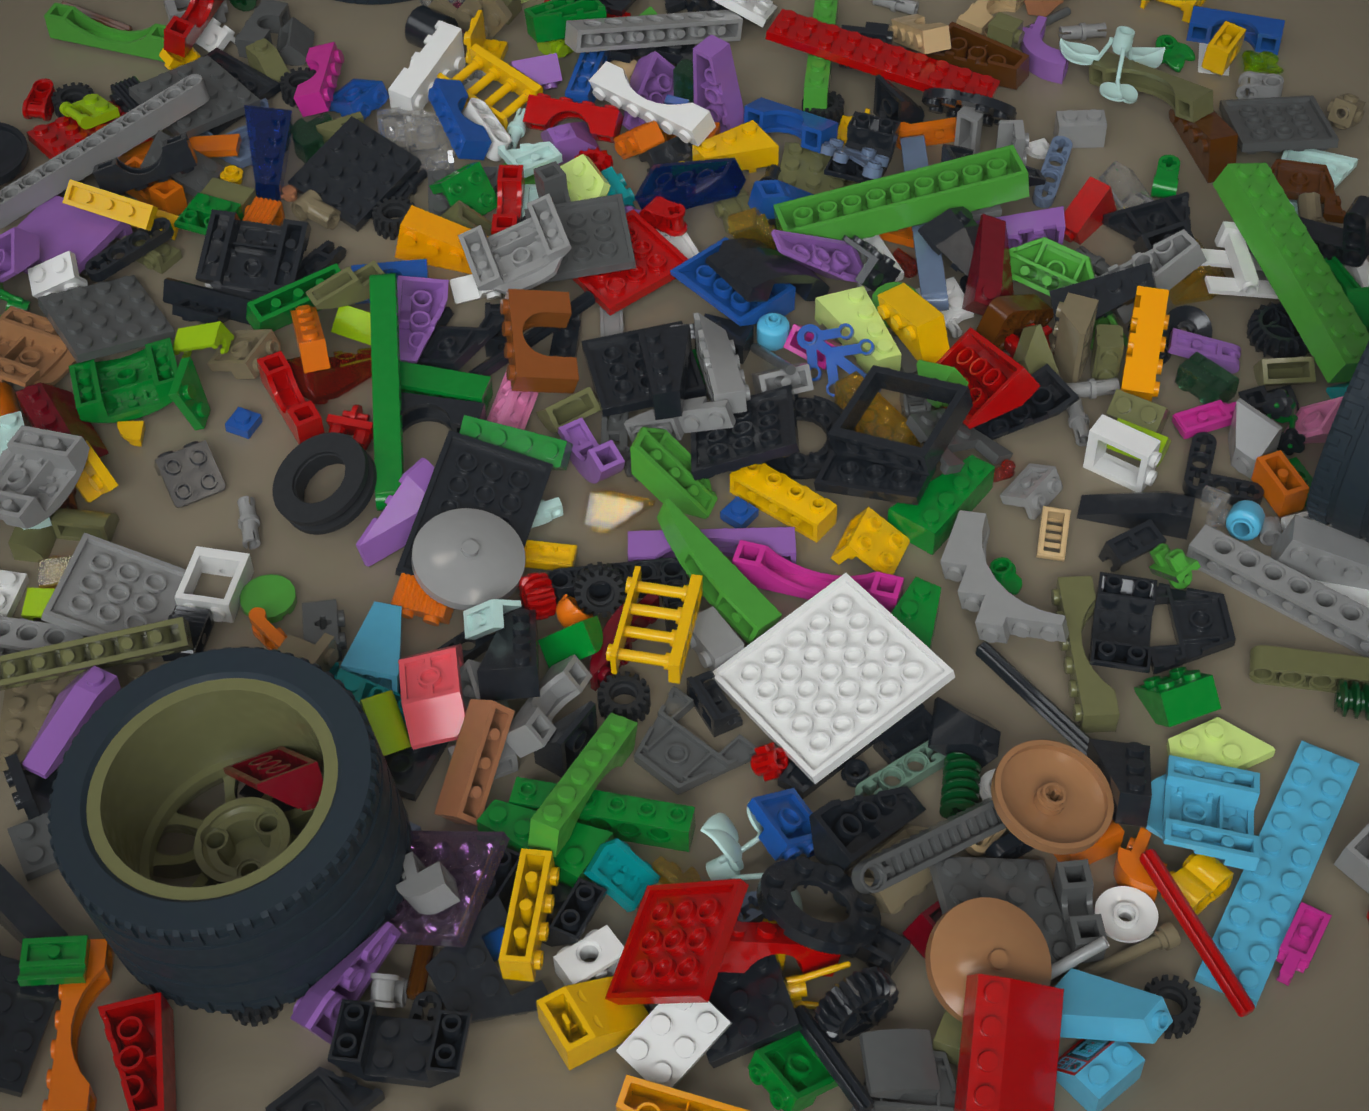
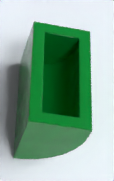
M595 616L539 639L538 642L550 668L552 665L574 654L581 660L597 653L603 644V632L598 616Z

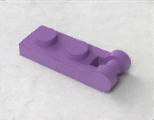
M1176 328L1172 329L1169 337L1168 353L1222 367L1225 372L1230 374L1239 371L1240 361L1238 359L1241 356V348L1238 345Z

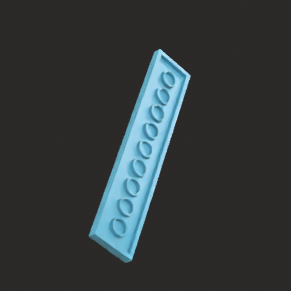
M1301 741L1259 834L1260 859L1256 871L1243 869L1212 938L1255 1005V1008L1278 957L1279 948L1296 915L1359 767L1357 762ZM1202 960L1194 981L1223 993Z

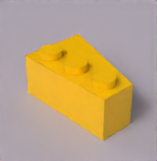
M751 120L705 139L699 147L692 145V162L699 163L704 177L732 159H735L736 162L734 164L738 171L748 170L749 173L756 172V168L771 167V164L778 166L779 146L754 120Z
M905 283L877 295L879 315L887 322L917 361L923 360L936 363L950 349L944 314Z

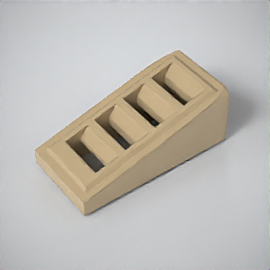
M1043 506L1039 526L1037 558L1064 562L1071 510ZM1047 521L1061 523L1062 526L1049 525ZM1046 530L1061 532V535L1046 533ZM1045 538H1046V539L1059 540V541H1060V544H1059V543L1046 542V541H1045ZM1044 547L1059 549V553L1044 551L1043 549Z

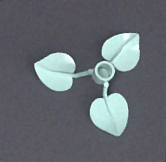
M1127 26L1117 27L1114 38L1109 37L1108 43L1100 53L1090 45L1068 42L1062 38L1059 42L1063 56L1070 62L1079 65H1092L1094 60L1099 61L1112 45L1113 52L1120 55L1115 83H1102L1099 92L1109 100L1123 101L1128 104L1136 102L1138 92L1132 85L1120 84L1124 57L1126 56L1129 60L1148 67L1157 68L1162 64L1165 47H1132L1135 31Z
M748 807V818L758 833L755 838L742 847L738 843V832L726 814L717 813L711 816L702 826L700 831L708 835L723 852V855L706 863V870L711 881L740 878L742 880L761 879L763 873L740 874V870L744 868L742 853L760 841L758 836L764 830ZM796 889L791 892L793 901L803 911L802 900Z

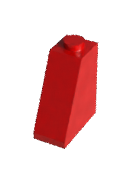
M1091 176L1064 212L1066 226L1064 240L1068 242L1074 241L1081 245L1103 224L1104 214L1117 210L1111 186Z

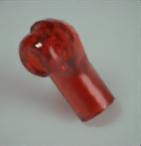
M897 248L892 255L901 265L904 277L914 278L918 273L916 260L900 248Z

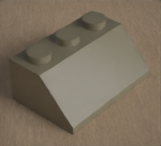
M1069 292L1065 301L1059 302L1056 317L1060 319L1056 321L1053 330V336H1056L1057 339L1053 340L1051 352L1054 355L1059 371L1058 374L1065 383H1076L1080 381L1090 355L1099 300Z
M906 825L865 859L929 827ZM928 867L880 892L869 893L875 897L879 911L888 914H895L905 907V902L927 889V884L932 881L930 869ZM854 868L847 872L846 875L852 877V871ZM868 868L864 873V880L867 885L871 886L875 877L873 871Z

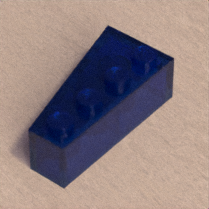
M244 105L256 196L258 198L262 197L263 199L281 201L293 132L292 110Z

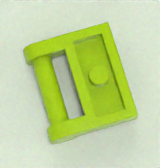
M88 94L82 100L72 104L66 101L59 107L61 114L73 118L80 127L86 130L120 117L118 108L98 94Z

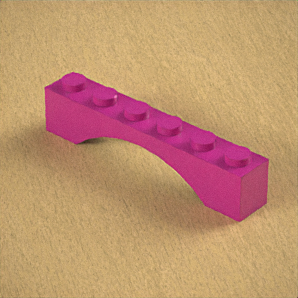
M744 540L739 541L732 559V564L757 588L807 600L814 597L840 577L806 569L778 555L766 545ZM878 571L850 576L890 613L903 596L904 577Z

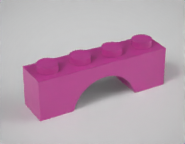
M335 42L310 47L308 50L306 62L310 71L314 69L316 73L307 81L297 85L294 100L303 117L329 111L331 101H333V94L337 87L338 77L341 74L342 63H344L343 53L340 49L338 50Z

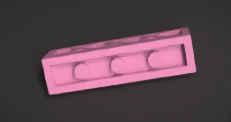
M505 372L486 421L525 430L539 392L512 391L511 381L507 380Z

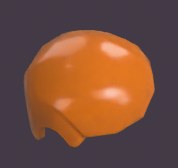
M565 594L556 606L557 618L563 628L593 617L592 614L587 615L584 613V609L578 607L575 598L568 596V594Z

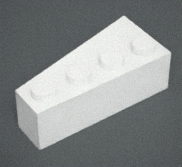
M440 20L436 23L435 29L437 30L433 35L428 34L423 41L426 44L420 53H414L411 57L412 60L409 68L404 67L389 87L388 93L391 108L415 116L429 102V89L432 88L439 73L451 79L464 69L466 60L461 28Z

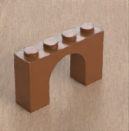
M508 289L505 299H501L500 313L505 318L502 324V335L507 338L504 356L509 358L506 377L507 380L511 381L512 391L573 394L579 381L577 357L546 356L540 354L526 343L523 336L524 331L533 327L566 328L572 314L569 292Z

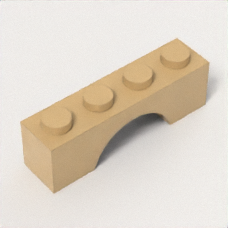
M977 0L971 4L964 14L958 17L956 23L987 37L988 24L994 18L992 14L1016 12L1025 1Z
M919 14L891 19L892 26H890V31H893L894 42L923 54L951 49L949 25L941 22L925 24V17Z

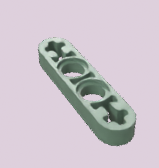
M928 741L861 781L856 786L855 796L863 795V793L867 795L874 793L875 795L879 791L905 786L911 788L943 768L946 756L938 752L933 754L934 750L928 748ZM911 762H919L924 768L920 771H913L907 765ZM888 776H894L900 780V783L890 786L884 782V779Z

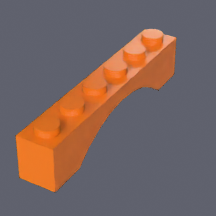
M105 938L89 939L90 948L88 967L85 974L86 983L59 984L61 1007L60 1010L55 1012L57 1037L51 1041L50 1051L53 1066L52 1069L47 1071L46 1083L49 1095L48 1099L43 1101L42 1111H96L97 1098L91 1085L81 1074L78 1061V1040L82 1024L90 1007L112 980L115 954Z

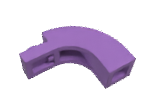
M1038 15L1035 24H1031L1029 28L1023 27L1025 35L1020 49L1023 53L1030 55L1029 71L1041 79L1062 84L1068 71L1069 60L1063 56L1061 50L1052 48L1043 42L1047 17Z
M582 417L558 427V434L561 439L573 444L570 455L572 464L588 482L595 484L622 472L625 460L613 440L599 445Z

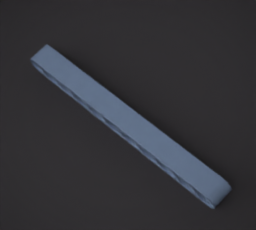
M924 135L900 138L904 172L929 166ZM926 223L912 226L921 297L939 311L949 310L942 253L940 255L935 253L918 232L920 227Z

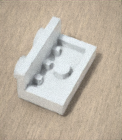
M212 17L195 44L207 52H211L215 48L223 51L229 41L235 44V37H233L235 32L226 25L221 28V23Z
M67 251L27 269L32 296L37 299L51 293L88 286L87 280L79 276L76 256L71 251Z

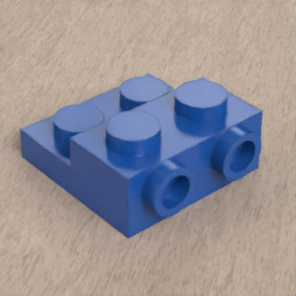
M352 79L333 94V101H331L329 111L340 113L342 117L360 111L365 120L372 110L379 109L386 103L389 95L383 81Z
M794 788L751 799L747 807L764 828L758 838L775 861L797 859L803 853L807 858L814 856L809 820L812 811Z

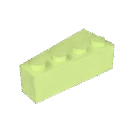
M864 286L815 298V320L819 325L823 324L827 329H833L847 323L853 327L854 336L851 339L843 340L842 338H837L843 346L858 344L863 339H869L874 343L875 350L871 355H853L856 358V363L866 373L869 372L873 365L900 371L902 354ZM849 327L842 329V336L850 334ZM864 343L862 350L863 352H868L871 349V344Z

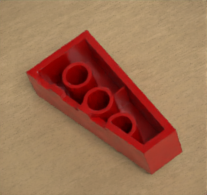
M158 992L98 1006L100 1017L105 1026V1034L114 1055L115 1067L118 1069L121 1078V1086L129 1111H177L173 1009L163 994Z

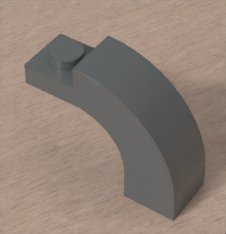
M556 161L533 169L539 198L549 193L554 204L571 202L566 173Z

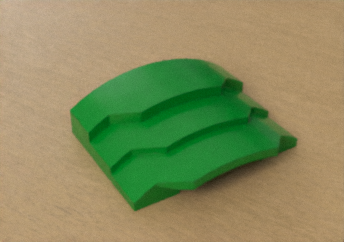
M166 338L145 344V349L122 358L98 362L92 359L70 365L69 371L74 399L81 421L92 423L129 421L154 413L172 403L173 401L168 394L178 365L171 339Z

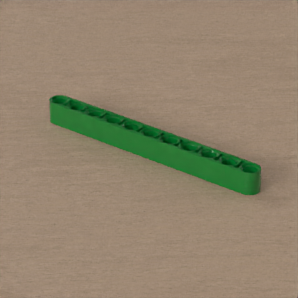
M396 273L369 275L374 464L377 472L375 500L377 511L385 509L387 506L384 503L389 495L393 496L401 485L398 481L404 474L402 415L400 413L402 411Z

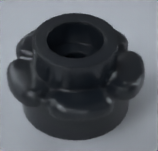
M852 759L842 769L841 778L843 781H846L848 786L856 788L861 781L870 777V769L864 761Z

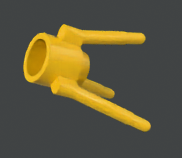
M846 961L809 973L785 977L795 1007L803 1005L807 1009H816L819 1005L818 1002L802 1001V997L808 996L805 981L849 968L851 962Z

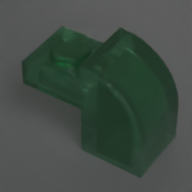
M324 113L309 122L300 118L292 126L291 134L295 154L304 163L324 145L323 136L317 132L316 125L331 121L332 117L328 113Z

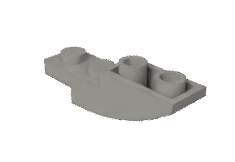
M706 396L684 400L683 413L680 417L655 420L653 409L626 420L624 425L631 442L635 440L642 427L666 429L676 440H681L684 433L733 428L736 420L728 400L708 402Z

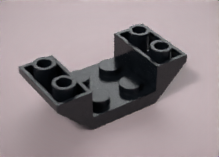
M855 111L847 127L845 146L862 151L863 147L875 149L877 151L876 154L889 157V166L901 122ZM831 156L824 170V175L830 178L855 184L873 180L862 175L864 167L850 159L846 164L833 161V156ZM888 166L881 167L883 168L882 177L884 176Z
M1100 572L1089 649L1090 665L1149 674L1152 647H1150L1151 623L1156 603L1158 580Z
M496 844L468 887L466 895L481 909L498 895L508 914L520 853ZM578 878L573 888L560 882L558 886H553L551 894H554V909L552 914H547L546 922H549V935L547 942L542 941V943L551 947L578 943L606 896L607 889L581 878Z
M342 999L327 1059L328 1062L365 1081L431 1088L460 1076L472 1013L439 1010L437 1021L380 1016L377 1015L374 1002Z

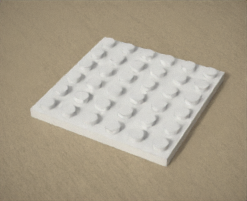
M847 573L840 576L712 671L715 675L712 679L717 682L718 686L778 747L784 750L786 755L814 784L826 777L955 678L953 669Z

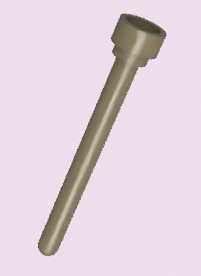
M1167 922L1156 927L1152 937L1089 965L1080 971L1099 976L1157 948L1169 951L1181 944L1179 933L1172 923ZM1061 979L1051 983L1050 986L1055 987Z

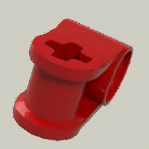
M44 78L34 82L22 106V113L25 119L33 117L42 118L44 121L51 120L54 112L51 97L55 87L50 79Z
M656 196L640 211L639 215L656 230L674 237L681 236L687 232V224L684 222L686 210L682 204Z

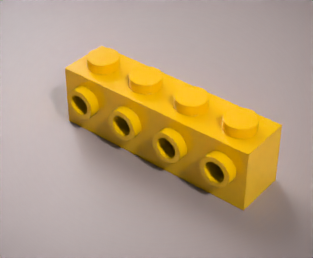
M766 463L746 466L730 473V493L739 496L783 524L795 527V531L816 543L836 524L837 505L813 492L809 487L792 480L786 474L771 468Z
M521 848L498 959L503 979L534 982L536 971L542 969L544 952L541 950L542 941L547 942L549 935V922H546L547 914H552L554 909V894L551 893L553 886H558L560 869L555 867L552 851Z

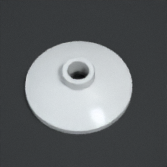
M1129 886L1110 888L1099 896L1095 904L1094 913L1101 914L1106 935L1116 941L1124 943L1139 942L1148 938L1156 929L1158 923L1157 907L1146 893L1137 888ZM1120 918H1127L1129 921H1123Z

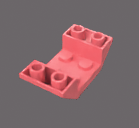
M461 644L405 656L399 659L401 704L412 749L457 740L467 711L462 696L460 668L464 664Z

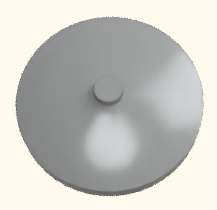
M461 508L449 510L433 517L420 529L414 540L411 565L415 579L427 595L444 606L465 611L491 599L506 600L515 592L524 573L525 550L516 531L500 517L479 509Z

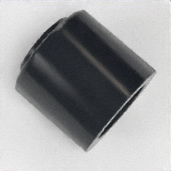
M421 5L416 7L407 19L405 38L408 43L423 49L426 45L423 41L428 34L433 35L437 30L435 25L439 20L458 27V23L455 18Z

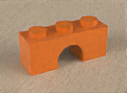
M134 156L124 164L133 168H141L140 166L143 161ZM171 178L160 183L158 181L148 183V187L139 191L132 189L126 192L140 202L158 207V210L177 216L188 206L183 186Z

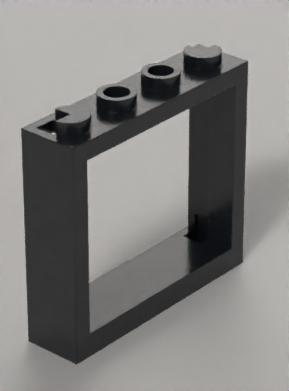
M873 365L828 433L833 451L930 476L973 407L969 387ZM880 389L949 404L922 448L853 431Z

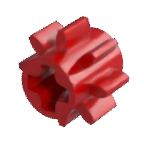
M774 742L754 749L756 754L751 758V768L757 776H763L765 782L778 778L783 773V769L787 768L788 757L782 748H775Z

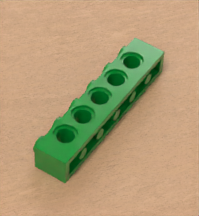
M516 777L509 803L537 811L557 783ZM599 790L593 791L577 821L578 823L613 832L614 839L617 838L621 841L690 852L696 827L695 807Z

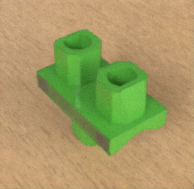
M1164 543L1159 544L1150 551V555L1155 562L1149 567L1152 574L1168 579L1169 584L1176 589L1188 587L1192 581L1191 571L1198 570L1201 567L1197 560L1187 557L1183 550L1177 548L1171 551L1168 545Z

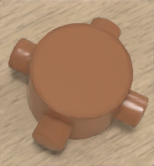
M291 185L284 186L280 198L287 202L295 201L298 198L296 188Z

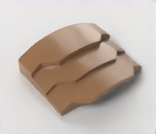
M10 306L0 316V382H11L23 387L39 382L54 386L69 372V366L76 364V360L46 317Z

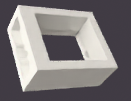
M1102 414L1089 430L1083 468L1135 492H1143L1147 485L1152 486L1156 480L1158 472L1155 471V468L1162 456V453L1159 452L1161 441ZM1107 444L1141 459L1140 468L1106 453Z
M196 546L174 597L176 605L210 609L215 622L233 623L240 608L241 591L251 580L254 573L250 554ZM201 573L233 577L224 599L193 595Z

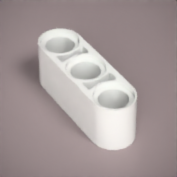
M471 98L462 114L470 121L484 126L492 142L486 157L492 161H501L502 158L498 154V146L505 145L507 150L512 139L489 106L478 98Z

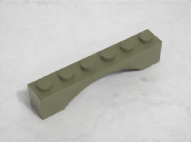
M1107 52L1099 61L1094 60L1093 64L1089 65L1090 84L1100 87L1104 82L1115 83L1120 56ZM1124 58L1120 84L1132 85L1138 92L1154 95L1164 100L1172 107L1175 116L1192 123L1214 112L1212 89Z
M1092 576L1058 577L1056 589L1051 590V601L1053 606H1057L1058 611L1055 614L1066 616L1069 630L1067 641L1059 643L1061 651L1066 653V657H1064L1065 674H1070L1071 679L1068 681L1069 697L1074 698L1075 701L1072 709L1073 719L1075 722H1079V727L1085 733L1115 732L1120 715L1115 690L1105 683L1093 670L1086 658L1082 645L1081 633L1086 623L1093 616L1096 601Z

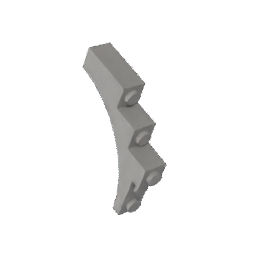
M959 510L940 563L945 579L955 582L961 581L957 592L962 609L972 612L979 611L975 621L979 640L1007 644L1010 635H1016L1021 638L1031 637L1044 639L1049 642H1066L1069 635L1066 616L1046 612L1024 603L1009 593L995 579L987 565L986 548L990 527L986 513Z

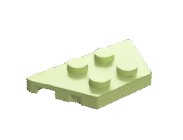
M582 154L560 166L566 173L571 202L607 196L611 185L588 156Z
M1219 717L1169 738L1166 745L1168 756L1172 755L1243 770L1272 758L1275 753L1273 746Z

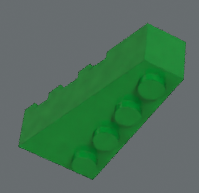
M974 455L967 457L963 460L965 464L960 472L948 475L941 474L930 481L919 505L896 503L888 509L887 521L910 539L911 544L934 555L950 537L959 510L972 512L992 489L995 466Z

